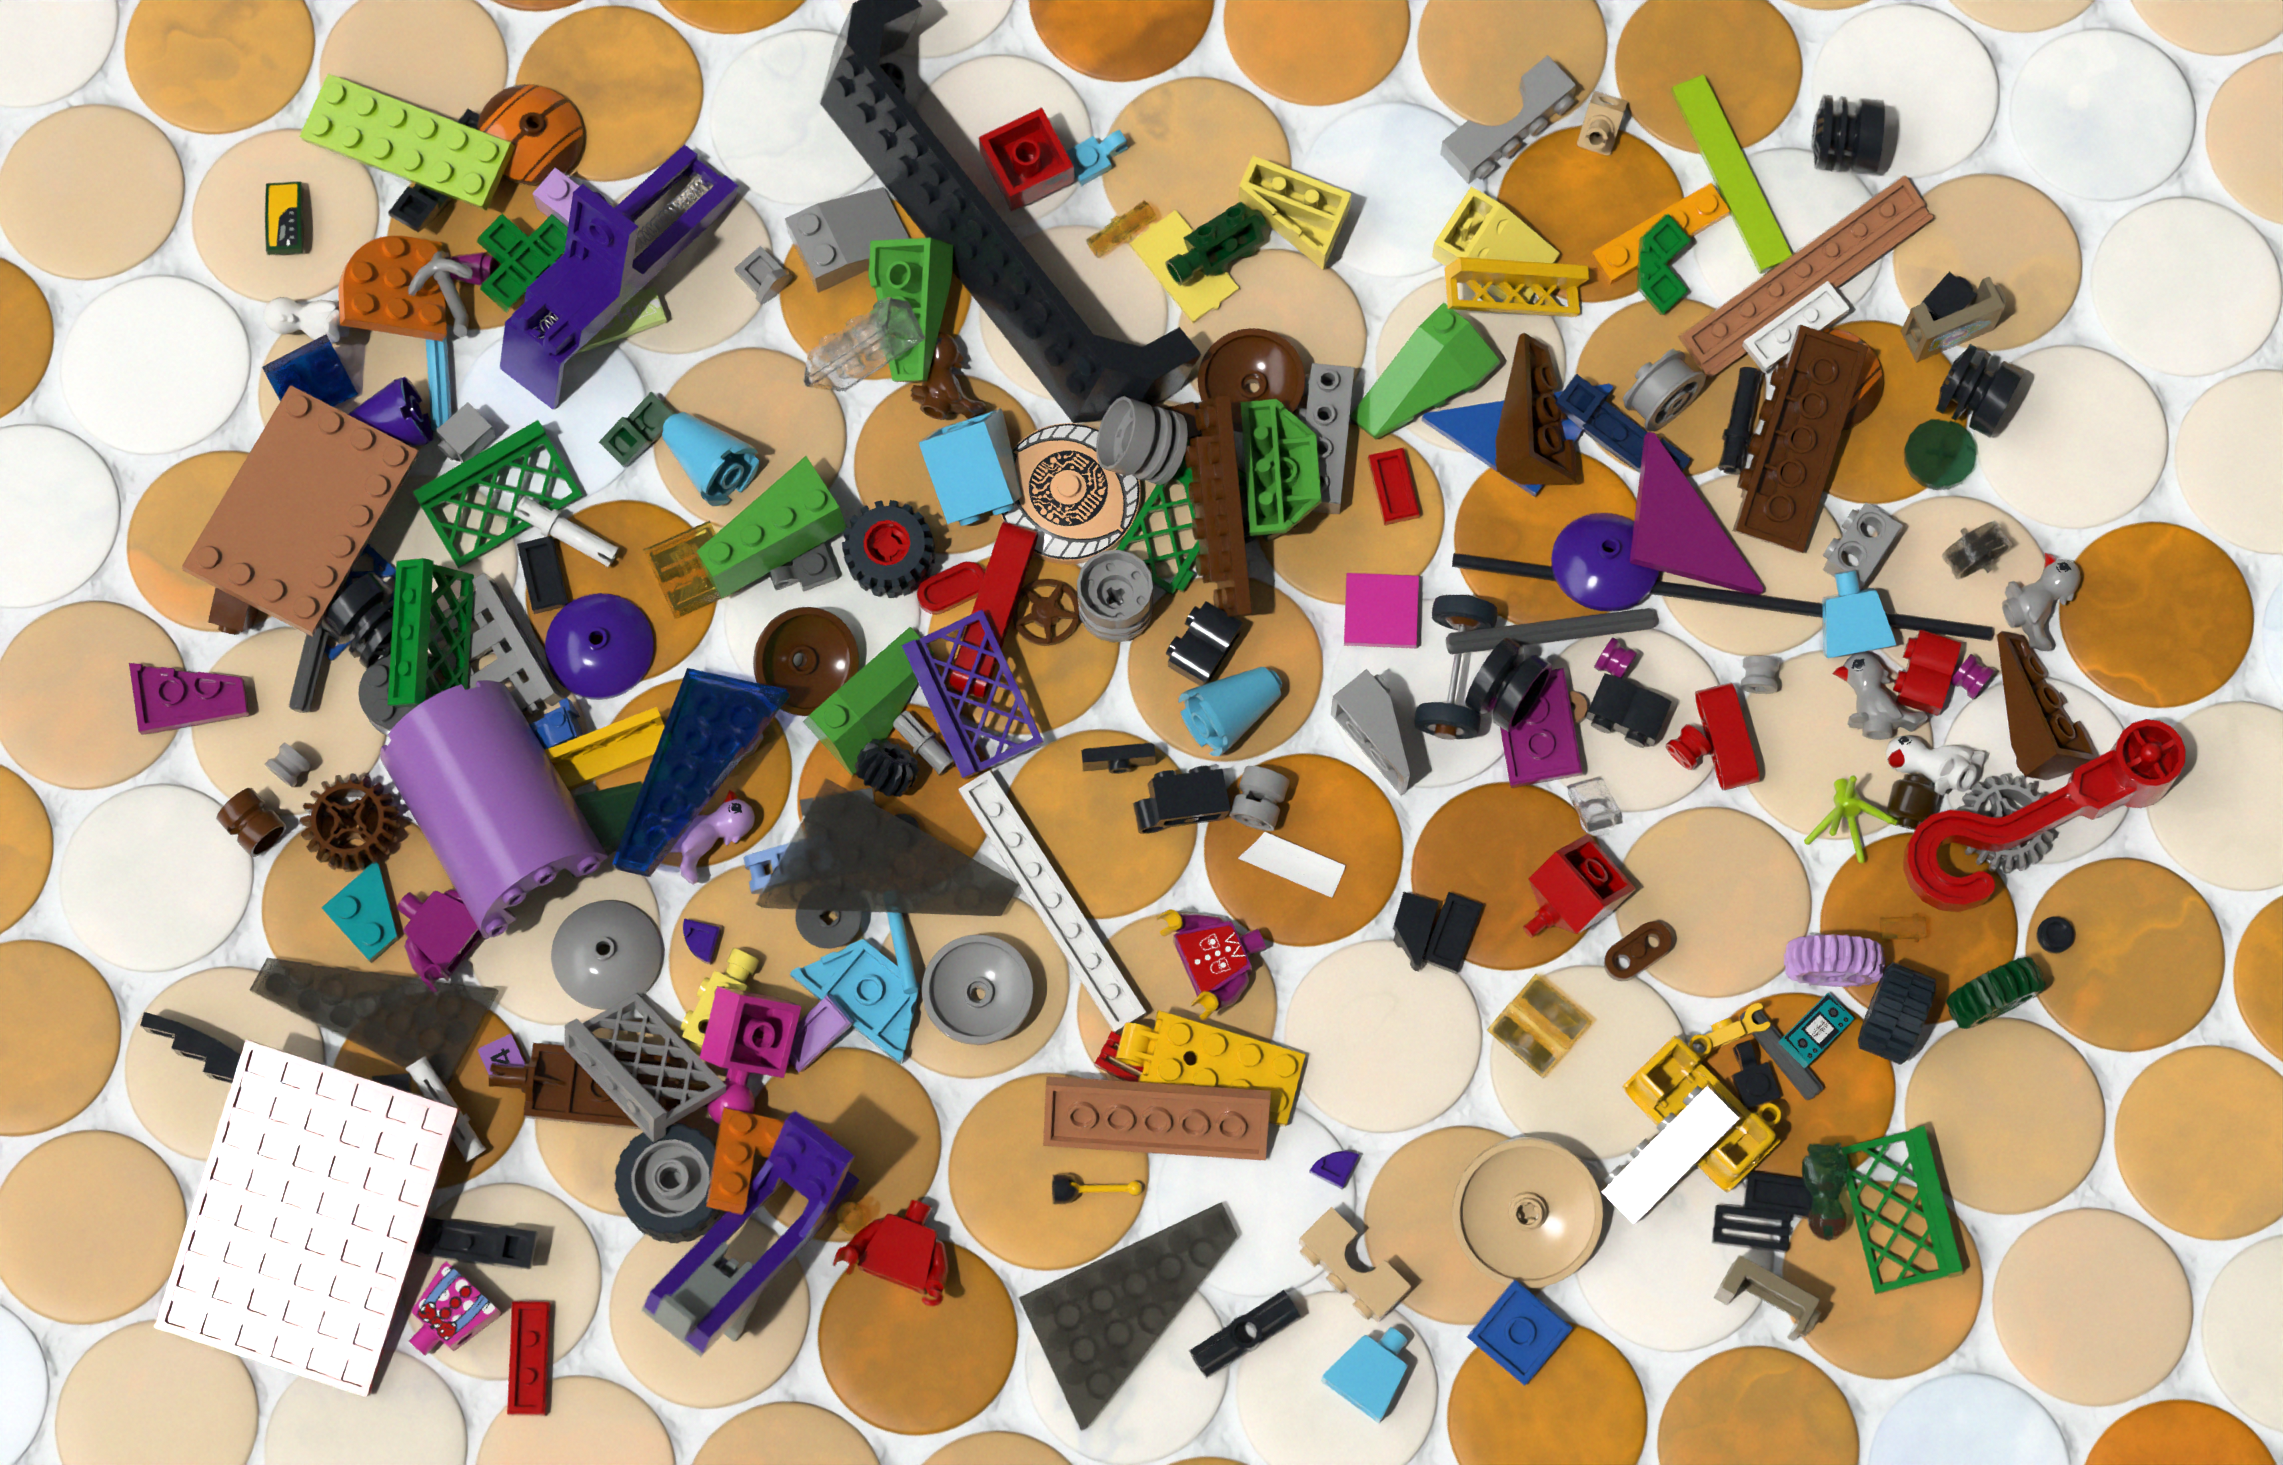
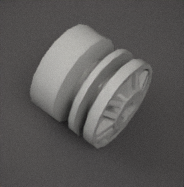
M1124 396L1116 399L1104 415L1098 431L1096 453L1100 467L1125 476L1132 474L1139 480H1147L1156 485L1167 483L1181 465L1186 451L1188 432L1185 418L1178 412L1166 410L1158 406L1152 408L1151 405L1129 397Z
M1110 550L1091 557L1081 568L1077 580L1079 616L1086 630L1098 639L1112 643L1128 641L1140 635L1149 625L1154 611L1152 575L1146 564L1133 553ZM1110 600H1113L1114 603H1112L1111 605H1109V601H1110ZM1122 600V605L1119 606L1117 602Z

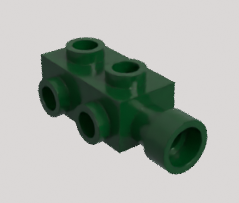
M1241 201L1229 207L1225 212L1183 237L1188 252L1183 255L1177 254L1165 262L1169 274L1181 286L1194 277L1193 273L1198 270L1206 276L1224 273L1228 268V263L1239 256L1247 257L1255 253L1256 245L1265 240L1262 230L1267 227L1266 221L1258 210L1252 211Z

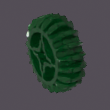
M2018 958L2000 965L1957 988L1946 1000L1949 1007L1948 1011L1959 1028H1974L2035 998L2046 986L2043 979L2044 975L2040 967L2035 964L2033 958Z

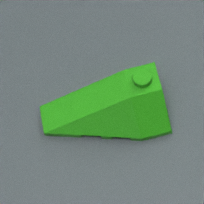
M933 238L870 241L868 276L872 288H875L879 306L876 307L878 318L883 321L886 334L884 346L892 381L894 382L927 381L952 280V244Z
M1443 302L1412 334L1349 416L1350 420L1376 440L1414 420V415L1429 407L1434 406V408L1445 404V399L1462 390L1466 393L1475 388L1500 364V360L1470 322L1453 309H1448L1447 304Z

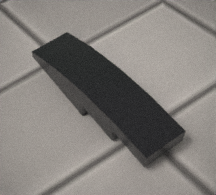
M144 1012L140 1026L147 1033L174 1039L171 1049L178 1056L205 1062L203 1072L210 1079L233 1083L241 1054L217 1039L189 1026Z

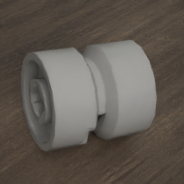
M1246 766L1239 784V788L1243 793L1235 796L1230 817L1251 828L1273 831L1280 813L1277 803L1284 801L1290 780L1266 768Z

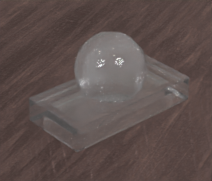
M1602 776L1567 786L1568 796L1580 817V825L1586 833L1594 837L1603 836L1609 833L1614 825L1623 823L1622 812Z

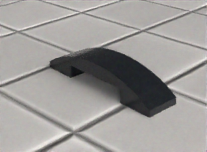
M467 109L458 123L477 130L480 115ZM415 184L413 188L408 186L388 211V215L416 232H420L445 209L453 198Z
M427 1215L415 1254L479 1265L531 1270L538 1232L431 1218Z

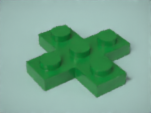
M501 214L477 239V243L501 263L482 283L480 290L507 313L526 294V288L564 254L568 228L551 214L528 237L505 215Z

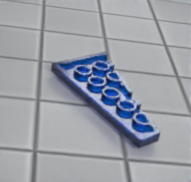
M687 668L612 865L616 870L650 877L790 697L786 689Z

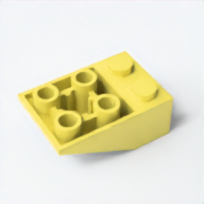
M1471 186L1434 242L1432 258L1445 266H1448L1459 257L1554 263L1560 253L1505 206ZM1491 285L1487 289V291L1502 300H1505L1507 297L1498 285ZM1522 287L1518 294L1528 303L1534 292L1529 287Z

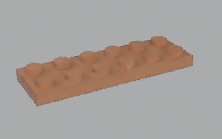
M1047 1076L1043 1146L1266 1161L1271 1091Z

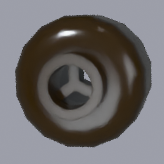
M1905 774L1903 779L1896 780L1893 783L1887 812L1890 816L1897 818V826L1915 830L1919 824L1932 814H1935L1939 794L1934 791L1935 787L1932 786V780Z

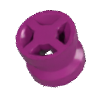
M1612 637L1599 656L1594 668L1598 671H1606L1622 679L1638 652L1633 649H1624L1620 646V642Z
M1970 654L1953 676L1950 683L1955 687L1961 686L1966 690L1967 696L1974 699L1995 671L1990 667L1981 666L1978 663L1977 657Z

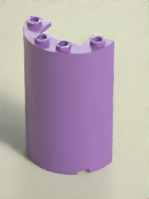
M481 680L477 681V687L464 689L461 684L434 695L412 709L388 733L391 741L388 746L383 745L381 747L380 758L482 936L487 940L490 937H496L504 933L508 925L516 920L515 915L507 907H512L522 902L527 893L538 886H543L553 881L557 873L564 868L577 878L581 875H588L598 869L600 863L608 858L508 688L497 681Z

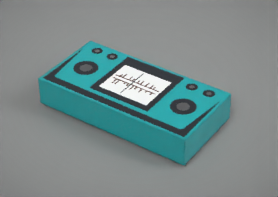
M1827 993L1778 1043L1805 1069L1854 1018Z

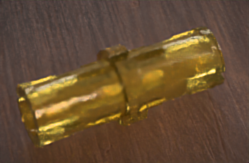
M1143 200L1120 217L1116 215L1111 218L1110 224L1086 239L1087 245L1093 254L1100 258L1114 246L1123 241L1127 243L1131 240L1132 235L1154 221L1156 215L1151 206Z

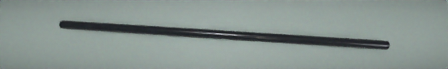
M1453 553L1452 567L1556 581L1552 572V566ZM1656 581L1649 593L1651 595L1822 618V603L1663 581ZM1885 612L1889 625L1892 628L1914 631L1923 630L1929 633L1990 641L1992 637L1991 626Z

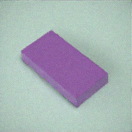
M826 995L797 1023L789 1061L798 1072L805 1071L854 1023L852 1018L832 995Z

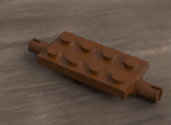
M533 1043L530 1062L525 1064L524 1067L498 1065L496 1063H492L490 1066L492 1075H489V1087L522 1089V1093H525L523 1115L525 1118L640 1129L564 1049V1046ZM615 1051L614 1056L618 1061L635 1063L636 1053ZM642 1053L640 1063L661 1066L663 1056ZM668 1056L666 1067L681 1068V1058ZM638 1073L636 1080L643 1085L657 1086L659 1076ZM664 1077L662 1087L683 1089L684 1083L681 1082L680 1078ZM689 1083L688 1090L703 1092L711 1086ZM660 1097L659 1104L669 1112L681 1104V1099Z

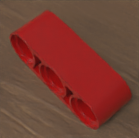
M1732 682L1695 691L1698 713L1705 737L1712 746L1710 755L1722 791L1758 783L1759 771L1737 693Z

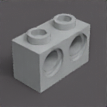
M1866 502L1859 512L1853 509L1842 525V528L1847 530L1840 541L1833 538L1823 554L1828 559L1823 571L1835 577L1836 573L1856 570L1859 588L1862 590L1897 537L1902 524ZM1864 525L1872 526L1877 531L1878 536L1867 537L1861 532L1860 527ZM1844 554L1854 555L1859 565L1848 566L1842 561L1841 556Z

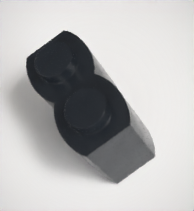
M1205 601L1201 608L1195 606L1185 621V625L1189 627L1182 638L1176 636L1166 651V655L1170 657L1168 667L1199 686L1210 683L1243 630V622L1233 616L1228 617L1226 612L1208 601Z
M1604 673L1586 718L1592 721L1591 726L1596 730L1608 734L1612 730L1625 735L1624 740L1636 747L1644 748L1645 745L1654 746L1672 701L1649 690L1639 688L1621 678Z

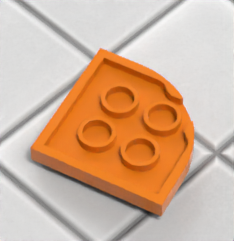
M385 236L369 241L361 246L347 262L340 277L338 288L340 326L442 341L447 335L445 297L437 280L431 276L414 296L408 294L409 285L420 268L431 261L434 253L442 251V243L408 236Z

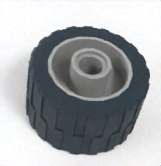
M671 1124L666 1127V1136L654 1143L643 1132L639 1136H635L619 1156L620 1160L615 1169L616 1182H614L615 1191L619 1197L618 1201L621 1208L638 1230L645 1235L651 1236L654 1240L660 1242L668 1241L669 1243L696 1240L695 1238L701 1235L704 1236L722 1218L725 1212L706 1207L716 1144L710 1137L707 1138L703 1135L702 1131L687 1127L685 1124Z

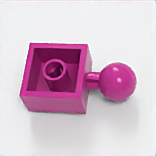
M717 986L699 1057L709 1063L728 1069L726 1080L722 1081L726 1085V1093L707 1103L708 1112L716 1123L720 1124L723 1108L753 1114L755 1100L751 1090L746 1086L750 1072L784 1078L801 1011L800 1005L779 997Z

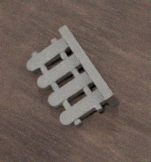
M485 573L474 578L472 582L477 590L473 592L471 622L476 620L480 629L470 636L467 689L477 687V681L481 680L497 681L502 684L511 680L515 689L510 693L522 713L526 710L531 714L539 711L537 703L540 701L554 706L560 700H563L562 694L495 580ZM488 611H490L495 619L490 623L484 615ZM430 612V616L432 618L430 619L431 628L436 623V621ZM453 616L448 623L455 633L458 631V622L455 616ZM440 630V632L434 638L436 639L437 643L442 640H445L447 644V641ZM505 641H507L510 647L512 648V650L507 653L502 646V643ZM493 649L498 659L475 673L470 663ZM451 652L446 657V660L453 671L456 668V658L453 652ZM522 671H525L530 679L525 683L519 675Z

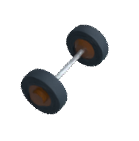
M1442 595L1435 598L1433 603V621L1441 626L1458 630V632L1494 628L1497 622V607L1486 600L1474 596ZM1462 653L1454 654L1447 703L1428 702L1418 705L1414 724L1420 731L1446 740L1470 739L1478 735L1481 723L1480 714L1472 709L1454 704Z

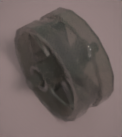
M1997 521L1984 524L1970 532L1966 527L1960 530L1963 536L1943 552L1942 558L1946 564L1950 565L1952 568L1951 572L1956 579L1965 578L1982 569H1985L1987 573L1991 572L1993 568L1990 564L2011 547L2012 543L2007 536H2004L2001 531L2002 528Z

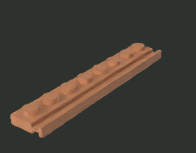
M1906 175L1901 176L1678 337L1696 364L1701 367L1706 379L1711 378L1746 353L1742 344L1747 338L1827 281L1834 289L1934 217L1931 213H1928L1924 207V202Z

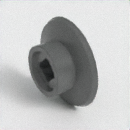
M823 884L810 889L804 894L797 905L795 919L800 934L807 942L819 948L831 949L848 943L856 935L861 924L862 913L858 900L849 890L835 884ZM828 911H831L837 917L832 922V925H826L821 919Z

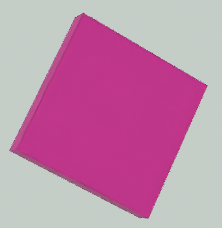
M1347 573L1344 646L1416 649L1419 576Z

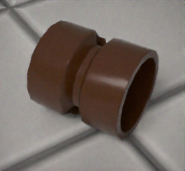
M246 788L227 801L217 814L216 819L230 835L238 834L237 842L251 857H256L271 848L282 837L287 826L273 810H265V801L253 788Z

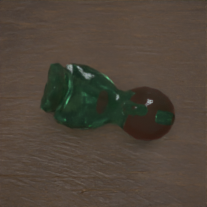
M1840 1143L1809 1144L1807 1148L1808 1155L1802 1160L1803 1182L1813 1199V1205L1808 1214V1225L1814 1236L1822 1241L1838 1239L1844 1233L1847 1226L1846 1211L1839 1198L1847 1181L1848 1164L1847 1158L1844 1154H1841L1843 1147Z

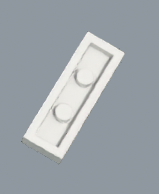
M1827 281L1743 341L1742 347L1765 373L1789 355L1798 325L1823 331L1846 315L1850 308Z

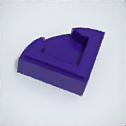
M684 919L683 933L688 948L699 960L711 965L721 931L720 927Z
M1350 1151L1330 1153L1318 1159L1311 1167L1309 1173L1343 1189L1359 1154Z

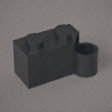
M1198 766L1190 769L1189 773L1177 775L1174 770L1158 772L1148 782L1150 798L1133 803L1138 832L1140 834L1155 833L1169 827L1221 821L1231 811L1223 769L1211 770L1210 766Z

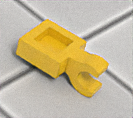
M1761 1003L1751 1005L1746 1010L1745 1016L1741 1021L1733 1023L1730 1017L1711 1025L1713 1032L1706 1034L1711 1041V1049L1715 1050L1747 1037L1749 1034L1768 1030L1771 1027L1769 1021L1758 1025L1752 1020L1753 1014L1756 1011L1764 1009Z

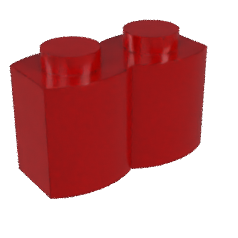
M1919 630L1915 639L1909 637L1902 657L1908 659L1906 671H1898L1892 690L1898 692L1896 703L1938 716L1948 692L1962 643L1923 630Z

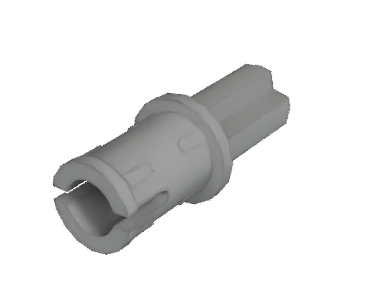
M909 711L903 712L895 719L893 723L894 728L914 748L913 753L915 755L920 754L937 771L939 776L945 774L955 764L953 757L935 739L936 734L934 732L929 733Z

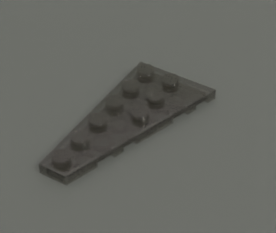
M274 958L266 959L250 988L251 993L405 1069L426 1056L446 1088H448L499 992L497 988H479L452 982H435L434 987L437 991L434 993L421 978L370 971L369 973L340 967H323L312 965L311 963Z

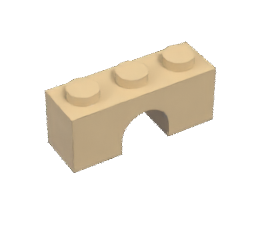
M1330 1207L1299 1238V1244L1303 1247L1299 1252L1313 1267L1320 1264L1329 1273L1326 1280L1340 1294L1346 1290L1356 1300L1352 1305L1366 1320L1373 1317L1379 1322L1410 1292L1411 1285L1386 1260L1376 1269L1367 1273H1360L1350 1268L1345 1259V1251L1357 1239L1358 1232Z

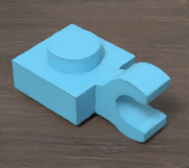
M1120 130L1108 135L1100 144L1092 136L1066 151L1074 166V175L1081 186L1111 170L1112 166L1108 159L1128 149L1125 144L1127 140Z

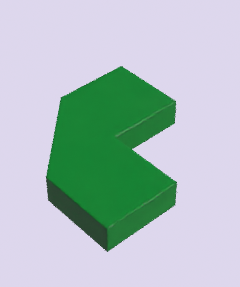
M1664 214L1639 238L1637 289L1659 315L1664 314L1689 291L1666 265L1670 259L1691 241L1669 214Z

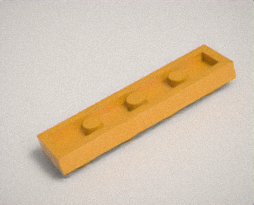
M1709 183L1591 253V258L1608 284L1611 285L1638 269L1639 238L1664 214H1669L1686 235L1692 238L1729 216L1730 210L1712 183Z

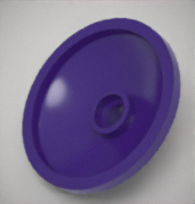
M1594 513L1577 518L1560 532L1553 546L1551 566L1557 584L1569 598L1593 610L1618 611L1636 605L1651 592L1657 581L1659 571L1630 563L1634 521L1617 514ZM1604 547L1612 548V549L1614 550V552H1611V553L1605 552V551L1603 550V548H1604Z
M590 594L573 600L557 613L547 631L545 654L552 674L565 689L583 698L604 700L628 692L643 679L652 662L654 639L646 617L634 604L612 594ZM594 635L603 636V641L600 644L594 645L590 643Z

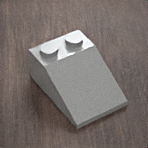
M884 187L817 203L785 218L788 234L818 293L869 270L870 241L910 239Z
M1366 669L1333 695L1330 715L1401 796L1407 791L1410 772L1391 696L1388 694L1390 688L1380 675L1376 674L1373 676Z

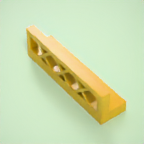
M1459 257L1444 268L1447 307L1454 310L1576 317L1580 314L1578 286L1589 280L1588 266ZM1457 282L1466 283L1476 293L1471 300L1458 299ZM1491 285H1498L1507 297L1503 302H1496L1486 290ZM1522 287H1529L1539 297L1535 304H1528L1518 294ZM1554 289L1566 290L1568 306H1559L1553 300L1550 294Z
M654 707L546 749L545 752L567 789L571 791L671 752L674 749L658 708Z

